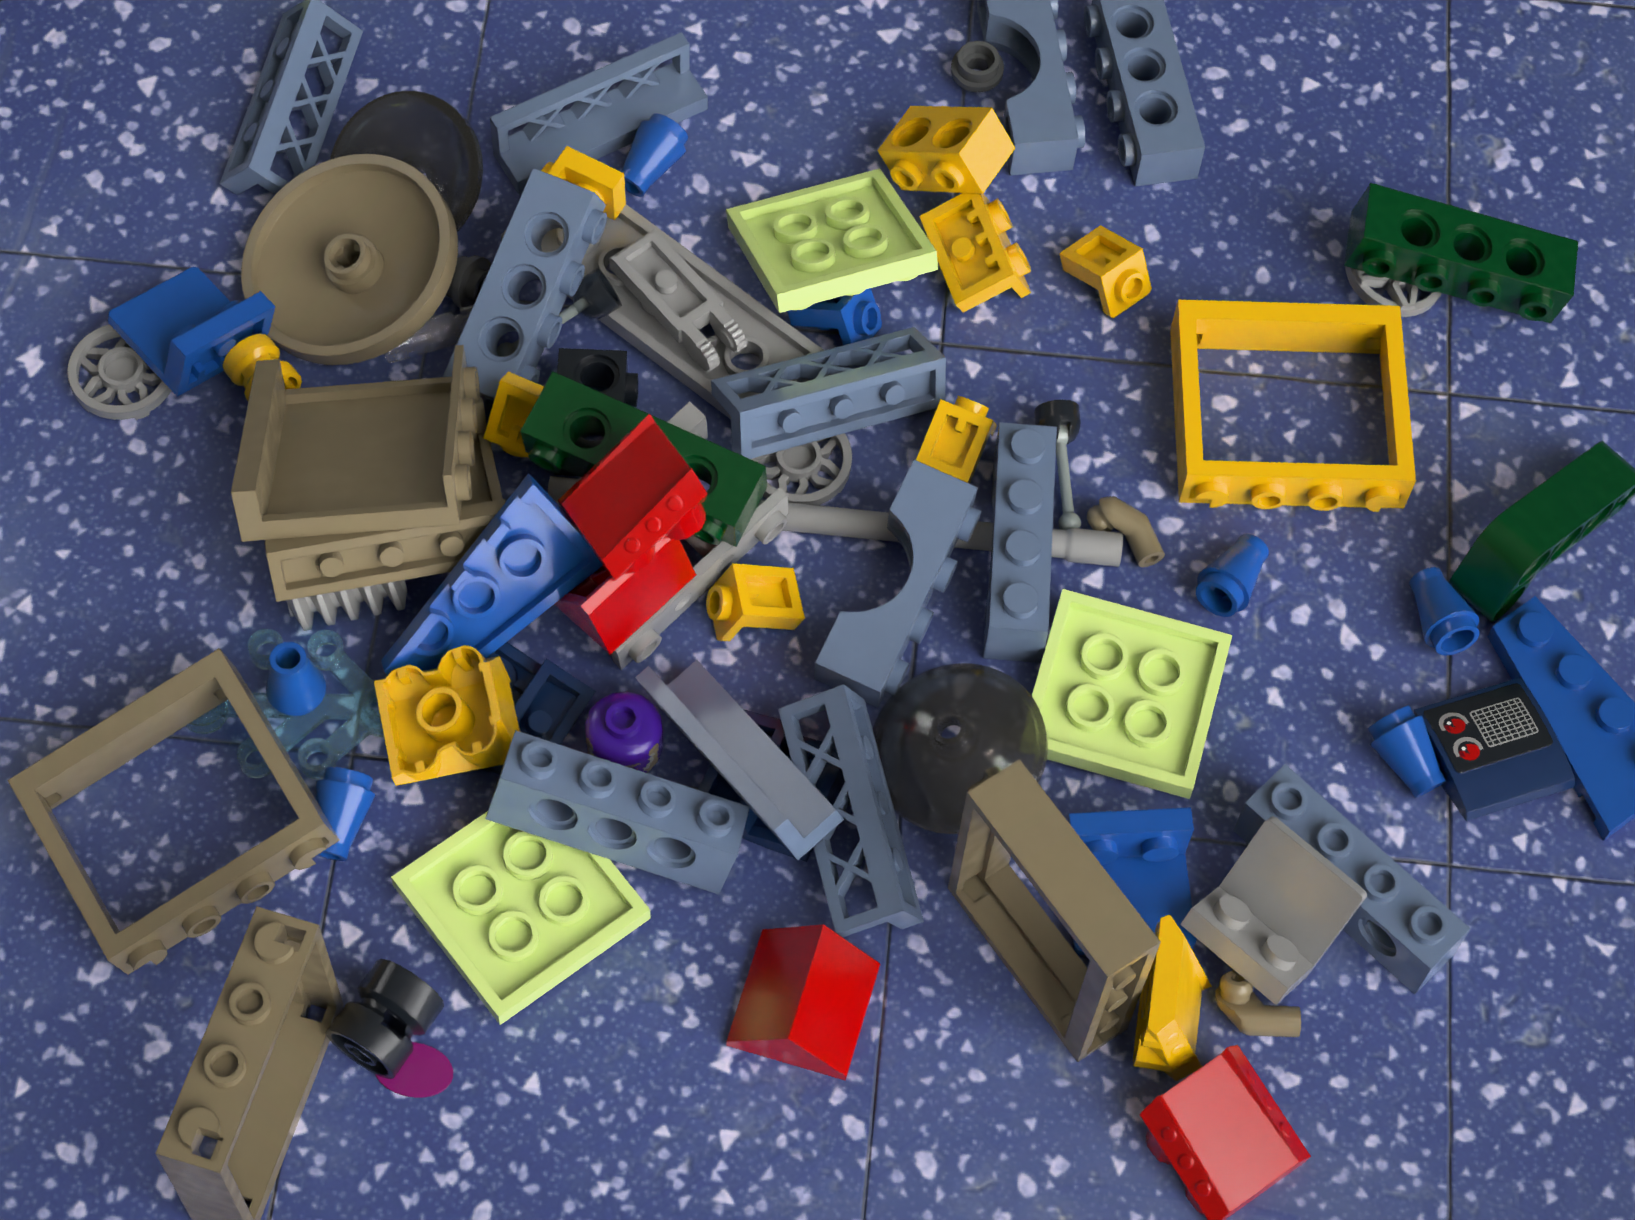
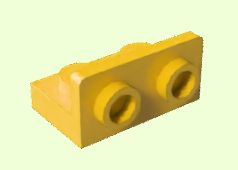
M961 193L919 216L928 239L937 251V260L954 303L963 313L1011 287L1021 298L1031 293L1024 276L1031 272V267L1019 244L1016 242L1011 245L1005 231L1013 228L1007 211L998 198L990 202L984 193Z

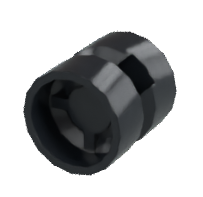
M379 959L357 988L361 1000L359 1002L346 1003L327 1029L326 1034L329 1040L354 1062L380 1077L393 1079L414 1050L410 1038L412 1035L422 1036L427 1032L443 1009L444 1002L433 988L411 971L390 960Z

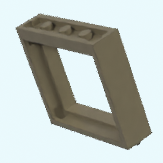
M220 648L8 780L107 960L127 975L149 961L156 965L159 964L167 956L168 949L187 937L195 938L208 933L220 923L223 914L241 903L249 904L265 897L273 890L275 881L294 869L302 870L315 865L316 862L313 857L340 841L238 669ZM229 700L299 819L127 928L119 931L53 814L52 809L221 703Z
M1019 759L1003 770H1000L998 766L985 770L983 779L967 788L968 792L962 813L948 889L1075 1060L1079 1062L1127 1030L1161 942ZM1011 857L1089 958L1088 968L1010 867Z
M256 906L155 1153L191 1220H261L330 1040L327 1037L326 1031L344 1006L318 924ZM314 1005L326 1009L322 1022L305 1018L304 1014L307 1007ZM204 1136L218 1140L211 1159L202 1157L199 1152ZM245 1200L251 1202L249 1209L246 1205Z

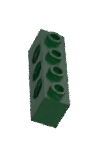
M1370 183L1351 211L1344 266L1364 271L1373 277H1386L1415 285L1423 291L1440 292L1465 299L1477 306H1490L1519 314L1527 320L1552 323L1574 296L1578 241Z
M552 371L520 432L525 451L529 454V459L537 466L553 473H559L561 469H564L579 477H583L627 433L636 427L648 413ZM652 416L689 467L693 469L698 479L710 485L707 491V498L702 503L706 512V521L702 529L695 533L694 536L713 545H718L722 540L737 547L767 489L766 466ZM586 433H597L604 437L602 442L593 448L585 449L575 445L576 440Z

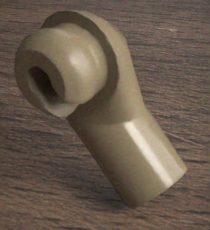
M1115 496L1100 498L1098 505L1089 508L1087 520L1091 528L1100 531H1111L1115 528L1123 533L1139 567L1152 566L1164 558L1165 553L1146 514Z
M1235 970L1225 973L1220 978V985L1215 990L1217 1006L1243 1034L1272 1037L1300 1036L1301 1011L1299 1006L1264 1005L1253 992V986Z

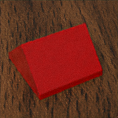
M665 536L655 545V555L651 563L638 572L624 573L619 579L614 581L606 568L602 566L556 602L555 605L611 655L696 576V573L681 541Z
M824 924L762 929L726 1046L846 1081L879 972L880 963Z

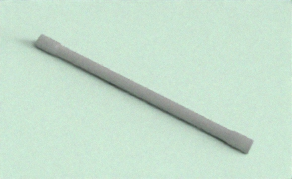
M550 476L547 493L561 507L557 500L580 479ZM788 502L789 514L786 516L788 522L782 531L899 542L887 529L889 512ZM978 521L969 542L958 539L954 548L991 551L993 523ZM1070 528L1067 530L1053 529L1052 558H1062L1073 563L1120 566L1123 533Z

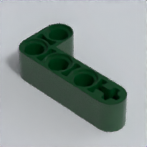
M1604 441L1595 444L1498 515L1476 539L1450 578L1449 583L1491 623H1494L1519 600L1538 572L1618 513L1635 496V468Z

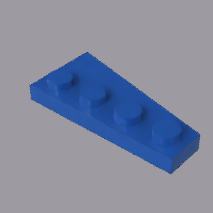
M529 473L382 658V666L387 675L392 670L406 665L417 666L422 671L438 668L441 658L447 651L463 645L474 647L486 659L603 566L566 512Z
M1534 596L1493 625L1487 637L1511 679L1521 677L1542 708L1574 774V790L1578 797L1584 796L1596 817L1593 824L1604 841L1635 818V702L1540 600Z

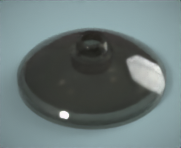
M399 91L378 97L367 103L350 118L334 144L330 160L353 154H378L401 160L413 166L422 174L426 173L427 178L447 202L453 214L457 232L466 223L477 203L483 177V159L477 136L462 113L448 102L434 95L418 91Z
M970 663L949 664L927 670L903 684L895 695H892L887 700L873 727L894 811L915 826L937 833L959 834L968 792L967 788L982 780L985 770L994 766H998L1000 770H1003L1020 759L1039 783L1046 766L1048 755L1047 731L1035 700L1018 681L988 666ZM956 725L961 727L958 735L953 738H943L941 736L944 729L948 726Z

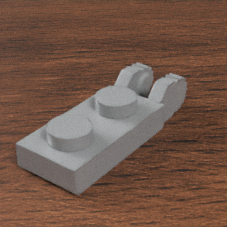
M656 229L651 230L609 258L610 269L678 343L683 342L688 354L695 362H698L703 370L711 371L720 363L714 346L699 331L707 324H711L716 336L734 353L747 346L745 333L723 308V301Z

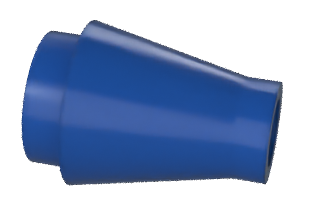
M654 113L648 121L640 122L623 168L620 171L624 173L625 190L629 193L643 197L649 187L686 153L684 145L688 140V135L674 120L665 115Z
M1243 534L1233 546L1198 574L1196 597L1206 610L1217 616L1230 617L1248 606L1262 565L1269 556V549L1264 541L1257 536Z
M1430 567L1416 573L1411 578L1409 586L1414 593L1425 643L1435 648L1438 654L1445 656L1460 653L1471 647L1480 635L1477 627L1479 616L1445 579L1439 568Z
M283 642L274 647L269 657L270 670L266 685V695L269 703L274 709L286 715L303 716L309 714L322 702L325 696L326 681L323 674L306 656V652L301 645L295 642Z
M1409 705L1390 713L1368 728L1374 739L1370 745L1408 786L1414 798L1423 796L1446 782L1440 770L1423 716L1416 717Z
M327 767L323 780L316 781L315 799L340 841L317 856L330 860L347 861L350 847L376 796L371 791L372 777L351 769Z

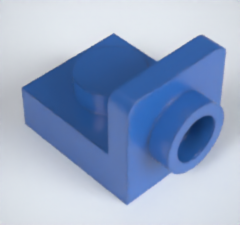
M871 288L857 295H844L818 302L806 309L787 311L792 326L817 327L820 330L838 329L843 345L873 338L882 327L880 309L875 302Z

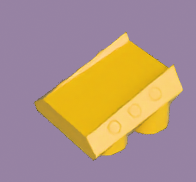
M463 645L447 651L441 658L438 668L422 671L417 666L406 665L392 670L386 678L374 681L391 776L396 786L503 765L515 730L520 732L510 687L511 679L500 656L485 659L474 647Z
M1167 915L1160 918L1156 925L1154 934L1161 943L1139 998L1133 1066L1164 1071L1173 1080L1178 1081L1202 1067L1195 1054L1202 990L1212 987L1184 934L1172 916Z

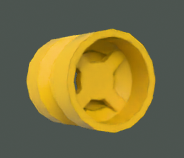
M254 334L238 342L226 355L223 362L224 372L234 384L244 386V394L247 401H249L256 361L279 359V348L266 334ZM280 360L285 389L300 388L302 384L300 374L292 364Z

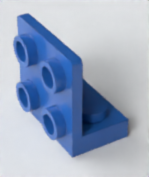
M191 267L110 310L107 321L178 397L224 371V359L230 349L238 342L254 334H269L275 305L261 291L241 302L239 300L230 302L198 267Z
M1191 807L1069 813L1067 819L1069 824L1150 929L1155 933V928L1160 918L1171 915L1192 949L1197 938L1180 925L1192 908L1185 856L1194 831ZM1072 937L1073 950L1076 954L1086 955Z

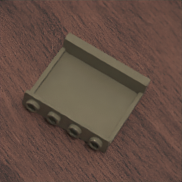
M455 345L452 377L285 389L280 359L256 361L231 488L241 541L460 525L462 501L471 500L472 498L469 466H474L475 463L472 433H477L475 401H480L478 370L476 366L467 367L464 345Z
M480 398V401H475L477 433H472L475 463L474 466H469L472 498L471 500L462 501L460 525L265 540L266 556L276 602L451 572L506 502L502 497L491 443L483 439L487 427L483 399Z

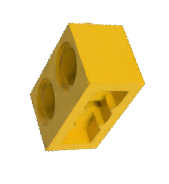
M910 106L877 151L888 167L891 178L899 185L901 190L983 194L1015 150V146L992 107Z

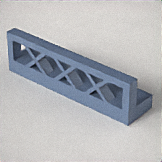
M304 0L283 13L220 185L239 195L259 184L275 195L288 183V181L270 170L275 154L286 152L294 172L292 179L315 166L363 30L320 0ZM323 25L343 38L338 53L328 55L320 35ZM317 66L325 90L323 95L312 97L304 75L307 68ZM302 109L310 131L307 138L297 140L289 121L291 111Z
M682 32L491 116L490 124L494 157L517 193L521 194L533 168L541 171L548 162L555 163L566 146L597 160L632 144L640 122L648 121L654 113L665 115L679 123L708 110V96L690 71L689 42ZM672 58L671 64L655 70L660 63ZM623 80L617 88L607 92L613 84ZM576 101L570 109L559 113L565 105ZM527 123L522 130L508 136L509 130Z
M915 327L713 379L711 380L712 396L731 416L732 451L752 459L937 408L940 399L945 401L946 357ZM908 349L913 352L907 355L892 354ZM847 365H857V366H862V367H858V368H855V369H851V368H845V367H843V366H847ZM798 378L810 379L806 382L790 381ZM745 392L760 393L742 399L738 396V394Z
M698 660L693 662L668 685L649 666L635 677L659 708L797 860L844 820L832 804Z
M843 684L779 708L791 761L814 786L827 762L842 769L845 784L832 806L843 819L857 826L860 837L848 862L833 855L830 839L837 826L814 846L835 933L845 937L885 922L902 930L924 922L865 699ZM826 710L830 729L820 748L816 749L804 742L799 720ZM835 746L839 760L831 756ZM807 752L815 756L811 764L809 763ZM849 803H851L854 816L845 812ZM864 859L866 860L869 873L860 869ZM836 864L844 868L840 878L838 876ZM858 875L872 883L878 907L849 917L844 897L855 876Z

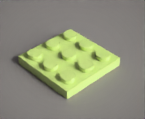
M880 168L726 209L729 230L779 313L789 310L806 309L818 302L844 295H857L869 288L895 281H908L918 275L938 270L936 249Z
M1062 589L1019 738L1017 751L1190 799L1232 635Z
M485 812L391 876L394 888L499 1025H501L651 919L649 907L610 859L487 820V812Z

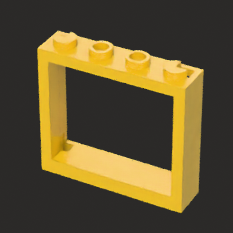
M1178 299L1170 328L1179 503H1209V508L1223 506L1224 504H1250L1260 509H1275L1282 505L1310 506L1312 509L1319 511L1333 510L1338 507H1363L1373 512H1379L1381 508H1405L1415 485L1416 475L1400 306ZM1197 349L1380 354L1389 465L1203 460Z

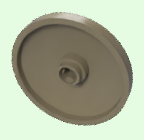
M353 154L322 162L288 182L274 195L259 214L248 236L243 252L241 282L244 298L247 299L261 291L275 305L270 331L267 335L284 351L297 358L323 365H347L378 357L398 347L412 337L433 316L442 303L452 282L458 256V235L453 214L447 202L432 182L416 168L401 160L378 154Z

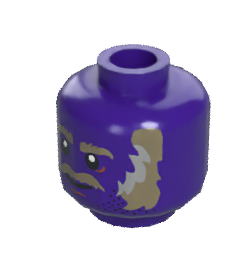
M628 691L611 693L599 699L589 710L585 722L587 754L648 773L659 761L663 750L662 717L655 705L644 696Z

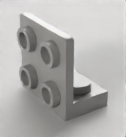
M1272 816L1262 824L1222 883L1192 907L1180 925L1271 1002L1277 1005L1307 978L1366 899L1367 893L1282 821Z

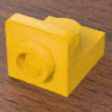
M569 146L565 147L555 163L548 162L541 170L595 192L606 204L604 212L610 219L616 220L626 205L624 173Z
M1101 225L1059 253L1063 270L1097 289L1103 312L1111 318L1117 317L1150 294L1152 290L1143 248Z
M508 371L500 379L483 439L500 445L510 455L528 457L529 454L525 451L520 430L544 386Z
M957 396L955 404L940 399L916 460L970 484L990 435L993 436L997 427L994 420L986 417L989 408L962 396Z
M732 563L708 591L706 609L709 618L713 620L718 641H731L743 627L795 630L805 619L794 568Z

